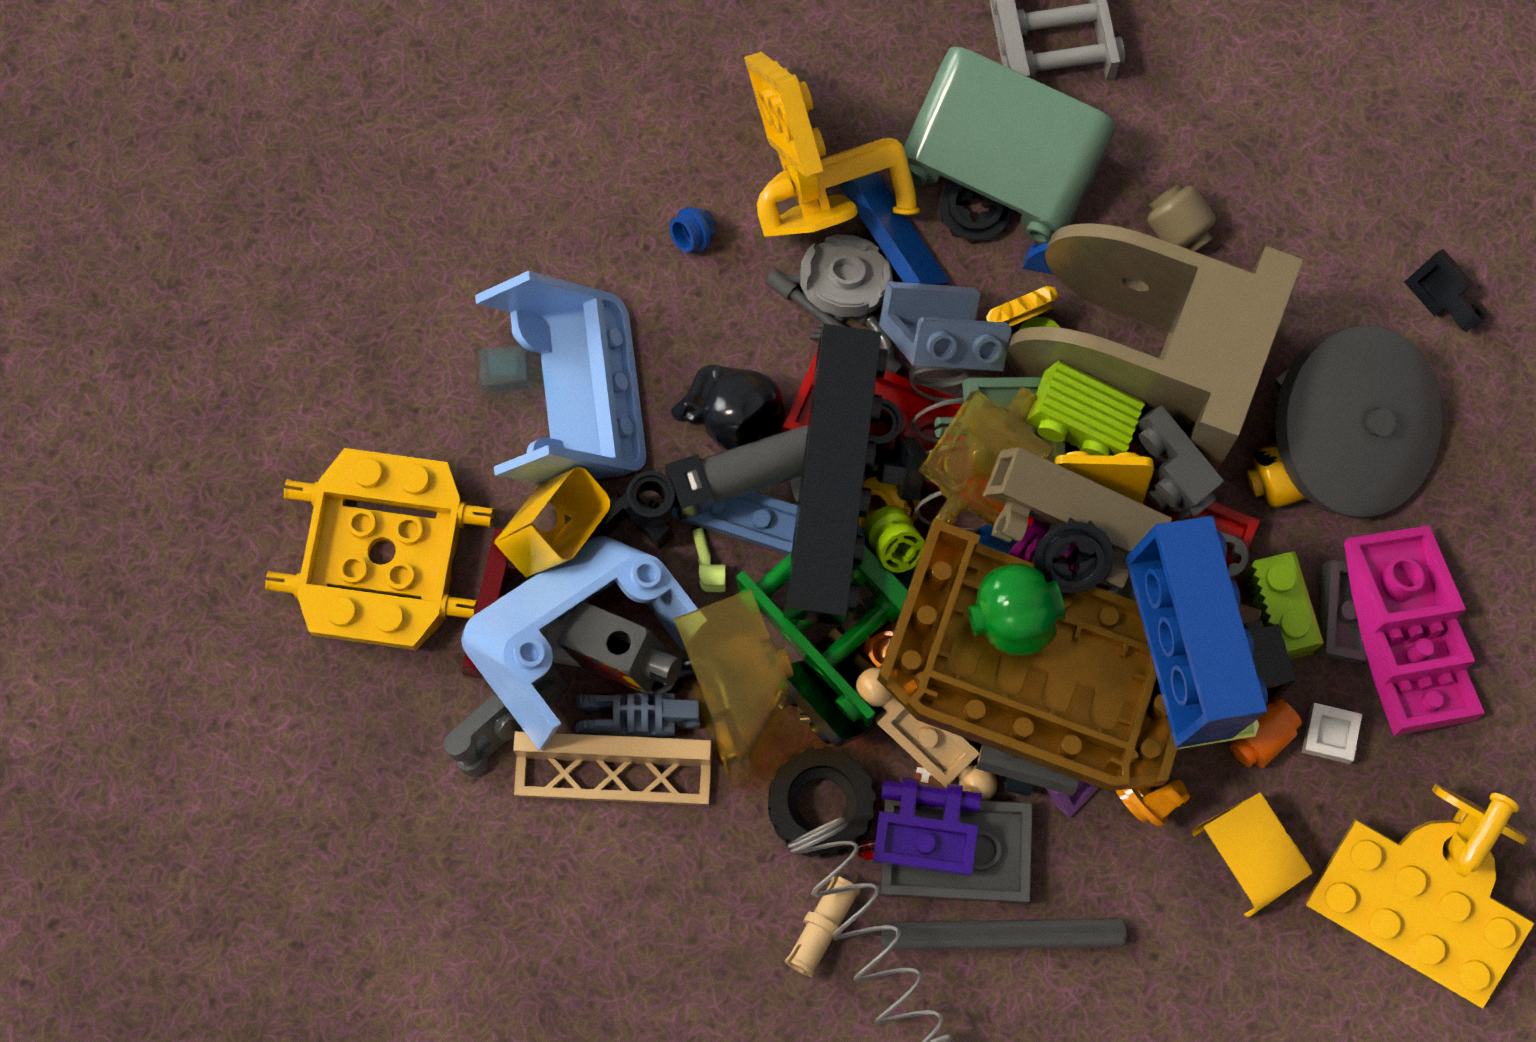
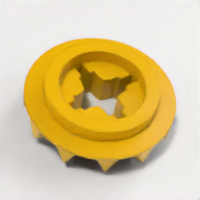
M1045 286L991 309L986 315V319L991 322H1005L1011 327L1053 309L1051 302L1059 299L1055 287Z

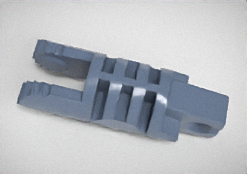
M672 693L580 694L576 696L577 709L585 712H613V719L579 721L575 725V734L669 737L675 736V730L700 728L699 701L675 700V694Z

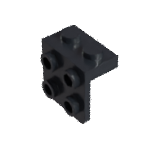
M841 626L835 627L815 648L822 654L846 631ZM858 647L834 669L855 689L861 673L876 666L867 654ZM804 659L780 666L772 674L779 684L777 690L782 698L791 706H799L811 720L809 725L814 734L826 744L832 743L837 747L864 737L877 725L876 720L868 728L860 719L852 723L834 703L839 696ZM870 706L875 712V717L884 709L882 706Z

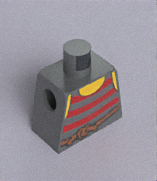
M584 601L575 605L557 641V644L585 671L644 693H648L651 690L655 681L668 686L673 685L682 667L681 659L667 654L668 649L649 629Z

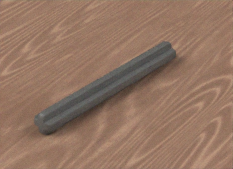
M1123 919L885 922L882 924L901 929V936L891 950L1121 947L1126 944L1127 929ZM880 930L882 949L885 950L895 939L896 931Z

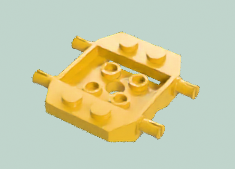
M344 448L321 476L319 482L313 484L292 481L290 479L286 480L284 499L311 502L314 508L301 573L292 575L268 571L266 577L269 580L265 581L266 591L292 593L299 600L308 631L312 636L417 650L440 627L443 621L447 620V616L463 618L474 616L478 600L451 597L449 594L452 562L457 549L460 528H464V524L491 528L493 524L492 519H494V508L472 506L462 502L448 462ZM345 499L434 511L437 514L436 519L344 505ZM380 541H389L396 547L394 558L389 563L382 565L373 563L370 560L371 548ZM335 587H343V588H350V589H357V590H364V591H371V592H363V591H356V590H349V589H342V588H335ZM392 595H400V596L421 598V600H420V599H413V598H406V597H399V596H392Z

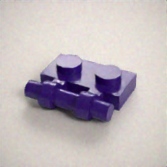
M906 777L903 778V782L883 779L881 799L900 801L899 814L879 811L872 863L971 877L978 825L959 823L960 810L979 813L982 793L963 791L962 785L947 784V788L918 784L919 779ZM915 805L943 807V820L914 816Z

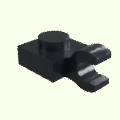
M1444 249L1437 251L1404 281L1434 317L1446 309L1458 326L1465 332H1468L1472 327H1477L1489 316L1477 301L1464 293L1474 283Z

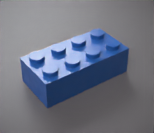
M1213 516L1156 524L1125 557L1176 748L1232 739L1267 712V688L1263 679L1257 676L1252 658L1254 654L1253 638L1250 631L1243 626L1239 611L1240 591L1237 583L1230 579L1225 561L1227 557L1226 541L1223 534L1219 531L1217 532Z

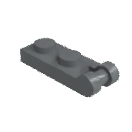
M553 663L548 672L532 684L549 707L569 687ZM495 693L446 736L444 749L451 759L456 761L458 767L465 775L476 777L487 769L489 764L488 758L504 743L512 740L515 731L521 732L522 728Z

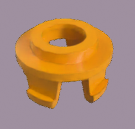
M1179 779L1153 792L1149 787L1115 790L1125 806L1137 819L1143 823L1150 821L1159 828L1168 823L1167 816L1175 808L1180 807L1182 803L1185 804L1190 798L1183 781Z

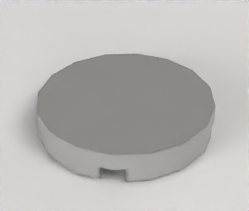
M835 234L825 237L823 243H819L816 246L814 243L807 249L801 261L800 287L807 299L821 311L838 317H858L873 312L883 304L887 281L892 282L893 280L892 265L887 257L885 260L883 255L878 252L879 247L870 240L855 235Z

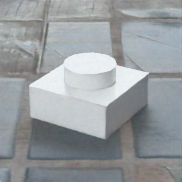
M1313 703L1310 706L1301 753L1350 764L1354 761L1362 714Z

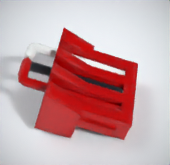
M875 839L860 841L861 845L859 847L862 850L857 852V856L859 858L864 857V861L873 859Z

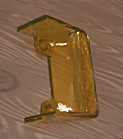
M751 589L674 618L687 652V657H689L697 680H690L689 682L696 700L700 703V710L732 790L752 782L788 717V706H791L788 703V684L786 679L794 676L784 647L775 650Z

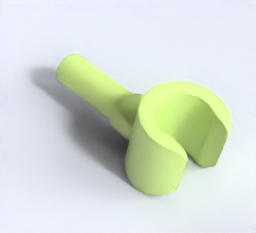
M694 529L692 533L699 556L700 587L705 592H725L726 564H711V555L704 529Z

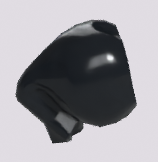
M720 365L702 367L696 373L687 395L670 410L672 416L677 421L689 422L693 425L704 424L707 434L719 447L725 450L773 436L783 425L784 420L781 390L778 384L768 375L753 370Z

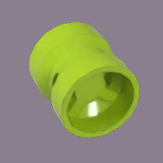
M896 506L882 507L874 511L864 525L866 540L871 548L875 550L883 567L891 572L899 573L908 571L917 565L925 541L903 509Z

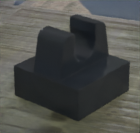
M897 436L894 449L876 450L872 471H878L877 480L879 482L897 485V495L901 500L919 501L929 456L915 437Z

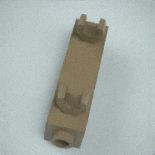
M1021 447L1000 450L983 496L1005 505L995 521L991 535L1008 543L1012 539L1021 542L1028 526V516L1050 526L1051 524L1056 527L1066 524L1070 517L1076 522L1087 523L1091 520L1096 527L1103 532L1106 531L1113 547L1114 557L1109 573L1099 584L1109 589L1113 585L1119 588L1124 587L1129 576L1125 557L1156 524L1168 523L1172 520L1171 517Z

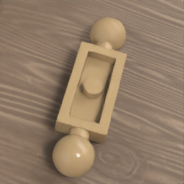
M869 668L861 673L856 683L858 695L869 706H882L884 708L875 717L876 723L946 788L947 784H950L957 777L959 785L963 786V791L982 793L981 801H988L994 796L998 786L996 775L976 769L977 764H971L980 753L967 738L916 720L877 680L881 668Z

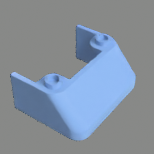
M532 271L522 273L476 294V304L510 312L512 334L515 340L524 349L541 354L550 438L543 437L531 442L526 454L494 466L495 476L540 484L576 467L585 468L594 479L624 476L640 470L646 462V447L630 318L622 300L609 292Z
M597 536L591 538L584 543L573 559L539 572L475 614L467 622L461 638L465 653L539 751L548 745L561 725L559 719L532 685L548 672L553 661L552 648L541 632L570 614L575 605L581 601L588 602L614 583H617L628 598L647 604L682 651L693 643L708 621L658 558L610 537Z

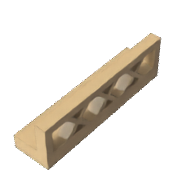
M515 731L513 748L517 756L514 786L515 797L709 806L712 759L711 740L555 733L548 745L539 751L525 732ZM527 759L549 760L560 773L545 787L525 786ZM556 760L574 762L564 770ZM584 761L597 762L608 774V777L594 789H581L569 775ZM605 762L622 764L615 771H612ZM632 764H645L657 779L643 791H630L618 776ZM654 765L671 766L661 774ZM680 766L701 767L700 794L678 793L667 781V778ZM566 779L573 788H558L556 786ZM614 781L621 790L603 789ZM662 783L670 793L652 791Z

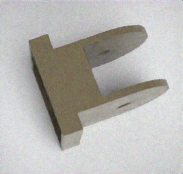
M1083 223L1068 225L1055 231L1046 248L1045 259L1049 269L1065 286L1099 307L1169 332L1160 357L1157 358L1114 341L1076 330L1057 327H1031L1022 329L1012 336L1006 355L1009 367L1018 377H1042L1046 369L1060 360L1144 401L1145 405L1141 410L1140 416L1162 405L1212 467L1218 471L1239 437L1303 259L1265 245L1253 271L1249 272L1159 238L1122 227Z

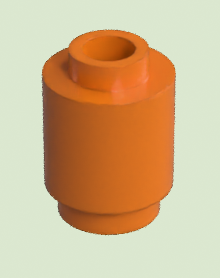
M1274 696L1267 702V712L1257 719L1259 728L1255 737L1232 740V744L1229 746L1232 754L1247 767H1251L1254 764L1257 767L1264 768L1297 736L1296 730L1302 725V721L1297 712L1279 697Z

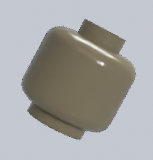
M1177 183L1148 204L1152 211L1147 216V223L1159 239L1183 248L1185 247L1194 252L1212 239L1208 230L1215 224L1217 216L1195 186L1191 185L1182 188L1180 183Z

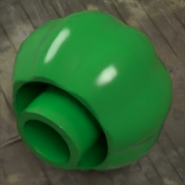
M1012 563L995 568L985 576L979 585L976 605L968 607V615L975 636L984 634L985 638L995 649L1007 655L1022 657L1039 653L1053 641L1057 634V621L1065 619V608L1059 586L1055 580L1046 582L1043 573L1038 569L1024 564Z

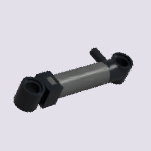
M882 398L879 420L886 425L888 433L883 436H876L869 432L868 441L876 442V450L892 449L903 425L902 414L898 407L890 400ZM808 425L701 459L696 454L666 464L665 475L653 470L643 471L635 475L628 484L625 502L626 513L630 520L639 527L646 529L657 528L666 523L671 517L673 507L677 511L679 520H683L711 511L713 504L801 477ZM644 491H654L661 496L663 503L655 509H647L638 503L637 497Z

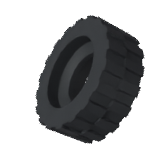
M823 746V749L806 748L805 752L798 755L795 753L788 757V762L784 765L781 764L777 769L776 775L771 780L769 787L768 813L778 837H781L788 846L793 840L819 827L803 819L798 810L797 799L801 789L807 783L816 779H827L836 783L844 792L846 808L842 817L846 818L845 822L848 824L842 831L813 846L837 841H852L859 844L864 835L869 831L876 805V792L873 789V781L870 774L867 775L864 771L862 763L859 760L855 761L852 759L850 754L843 750L839 752L833 750V747ZM853 846L830 847L803 853L802 855L811 857V855L820 856V859L829 858L836 854L838 856L842 855Z

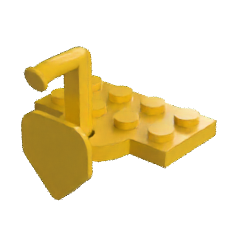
M763 52L744 57L768 142L778 152L784 170L766 185L757 201V213L765 237L811 233L854 218L858 214L857 206L845 195L827 196L825 189L886 168L889 169L896 197V206L893 207V212L901 215H915L920 212V208L917 207L915 187L902 143L890 137L882 138L820 159V157L826 155V148L820 130L818 128L812 129L807 111L813 109V102L806 82L799 83L795 74L789 73L786 67H781L777 61H773ZM795 197L799 205L779 215L776 202Z
M1435 783L1432 791L1445 801L1459 808L1453 820L1428 821L1411 829L1400 843H1397L1355 818L1305 904L1483 1009L1535 924L1531 919L1490 896L1496 881L1495 859L1491 849L1501 833L1523 845L1528 838L1522 832L1507 824L1512 813L1518 812L1520 808L1511 798L1500 793H1491L1489 797L1491 803L1487 810L1472 801ZM1444 843H1445L1446 849H1445V853H1444V855H1443V849H1442V848H1443V845H1444Z

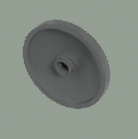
M1370 325L1336 328L1322 334L1309 343L1299 353L1284 378L1278 396L1275 416V432L1279 455L1286 473L1297 490L1307 500L1322 510L1353 517H1370L1391 511L1403 504L1419 489L1436 459L1443 424L1439 387L1425 357L1414 344L1397 332Z

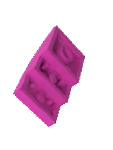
M1430 526L1347 538L1344 541L1351 594L1361 639L1375 687L1393 736L1478 720L1485 712L1466 670L1475 662V659L1457 620L1466 608Z

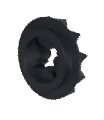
M950 181L942 191L939 208L941 222H944L950 229L952 236L958 235L965 238L969 243L975 240H986L989 242L1001 231H1005L1011 219L1013 209L980 194L981 206L988 208L989 211L981 212L979 218H976V222H971L970 210L963 208V205H970L972 199L975 198L976 192Z
M1070 517L1066 524L1057 527L1050 524L1048 533L1042 539H1036V550L1032 559L1034 567L1043 573L1046 582L1055 580L1061 593L1071 594L1084 592L1098 585L1109 573L1114 553L1106 531L1103 532L1096 527L1091 520L1083 523L1076 522ZM1071 542H1075L1079 552H1082L1077 555L1076 562H1074V570H1071L1066 557L1060 556L1068 553V546H1071Z

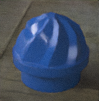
M686 207L680 210L676 218H673L669 225L673 242L681 251L686 253L706 250L712 243L713 236L717 233L716 220H714L713 215L708 210Z

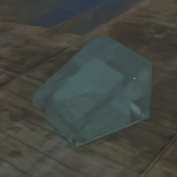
M521 345L479 349V380L483 395L530 390L526 349Z

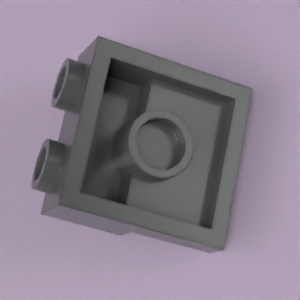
M1160 405L1138 418L1139 422L1135 427L1136 430L1132 435L1133 439L1129 443L1128 450L1139 456L1153 459L1154 471L1145 500L1154 510L1160 513L1163 511L1167 516L1174 514L1181 521L1190 514L1196 516L1217 499L1212 491L1222 484L1224 480L1166 409Z

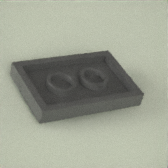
M884 799V812L899 814L900 801ZM981 801L979 813L960 810L959 823L978 825L972 876L967 877L881 864L880 896L1028 904L1030 902L1032 803ZM915 805L914 816L943 820V807Z

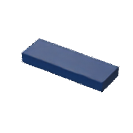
M877 172L844 182L840 185L846 197L857 206L859 217L903 282L947 285L950 282L906 215L893 212L896 200Z

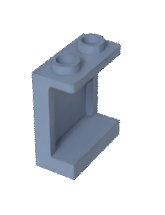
M887 281L879 326L913 366L1003 371L1012 331L1011 327L1005 322L975 320L980 299V293L975 287Z

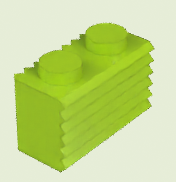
M1058 360L1044 371L1026 422L1028 425H1034L1037 428L1038 434L1047 440L1069 442L1070 445L1077 446L1080 451L1087 452L1090 455L1114 456L1127 452L1129 449V443L1133 439L1132 435L1136 430L1135 427L1139 422L1138 418L1142 413L1141 410L1145 403Z
M1292 551L1254 560L1242 579L1247 582L1245 589L1250 591L1247 597L1253 600L1250 606L1262 610L1259 621H1262L1263 627L1279 624L1290 659L1314 654L1313 652H1316L1315 650H1318L1317 648H1320L1319 646H1322L1321 644H1324L1296 552Z

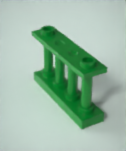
M864 545L861 565L853 564L851 582L859 583V588L865 584L877 597L873 601L875 606L820 654L802 634L813 622L784 618L783 613L769 599L788 582L791 553L756 584L742 570L736 576L737 587L740 590L736 597L754 617L761 612L839 696L834 701L839 710L852 723L860 719L868 728L875 721V712L858 695L856 688L853 689L834 668L887 621L893 623L898 619L908 590L889 570L883 567L880 560Z

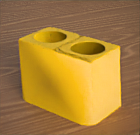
M573 468L540 483L494 543L525 577L569 561L576 556L609 511V496L585 468ZM549 502L556 511L557 523L553 530L545 532L538 529L533 521ZM564 514L572 518L566 524Z
M1261 792L1201 823L1192 831L1194 837L1205 829L1254 906L1253 909L1244 913L1246 917L1252 916L1313 873Z

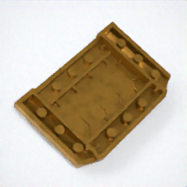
M934 519L928 531L877 680L916 720L1107 791L1163 786L1169 779L1178 748L1175 747L1137 601L1096 586L1080 593H1061L1065 608V619L1057 621V634L1053 641L1039 653L1022 657L1007 655L995 649L985 638L984 634L974 635L969 620L968 607L976 605L979 585L992 570L1012 563L1024 564L1035 568L1034 563L978 543L980 535Z

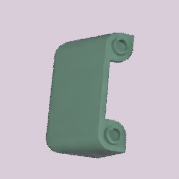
M951 47L936 73L903 147L915 185L925 186L926 183H936L940 176L947 178L1021 213V223L1026 228L1025 233L1027 236L1038 243L1044 244L1049 243L1055 231L1072 224L1107 156L1115 131V123L1104 112L971 50L962 47Z

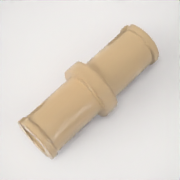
M834 876L826 890L852 885L853 883L840 876ZM860 889L822 896L814 912L809 911L803 920L806 926L789 957L785 959V963L805 976L808 975L811 978L814 976L815 970L831 941L838 940L832 938V935L840 927L856 896L861 892Z

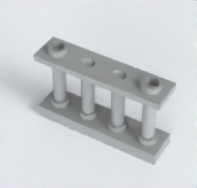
M989 0L1002 65L1030 78L1035 77L1036 72L1102 62L1105 79L1110 81L1115 80L1119 64L1125 62L1123 40L1121 36L1115 37L1107 0H1089L1088 4L1025 13L1024 9H1017L1015 0ZM1091 21L1094 23L1098 44L1033 54L1032 50H1025L1022 36H1026L1027 31Z

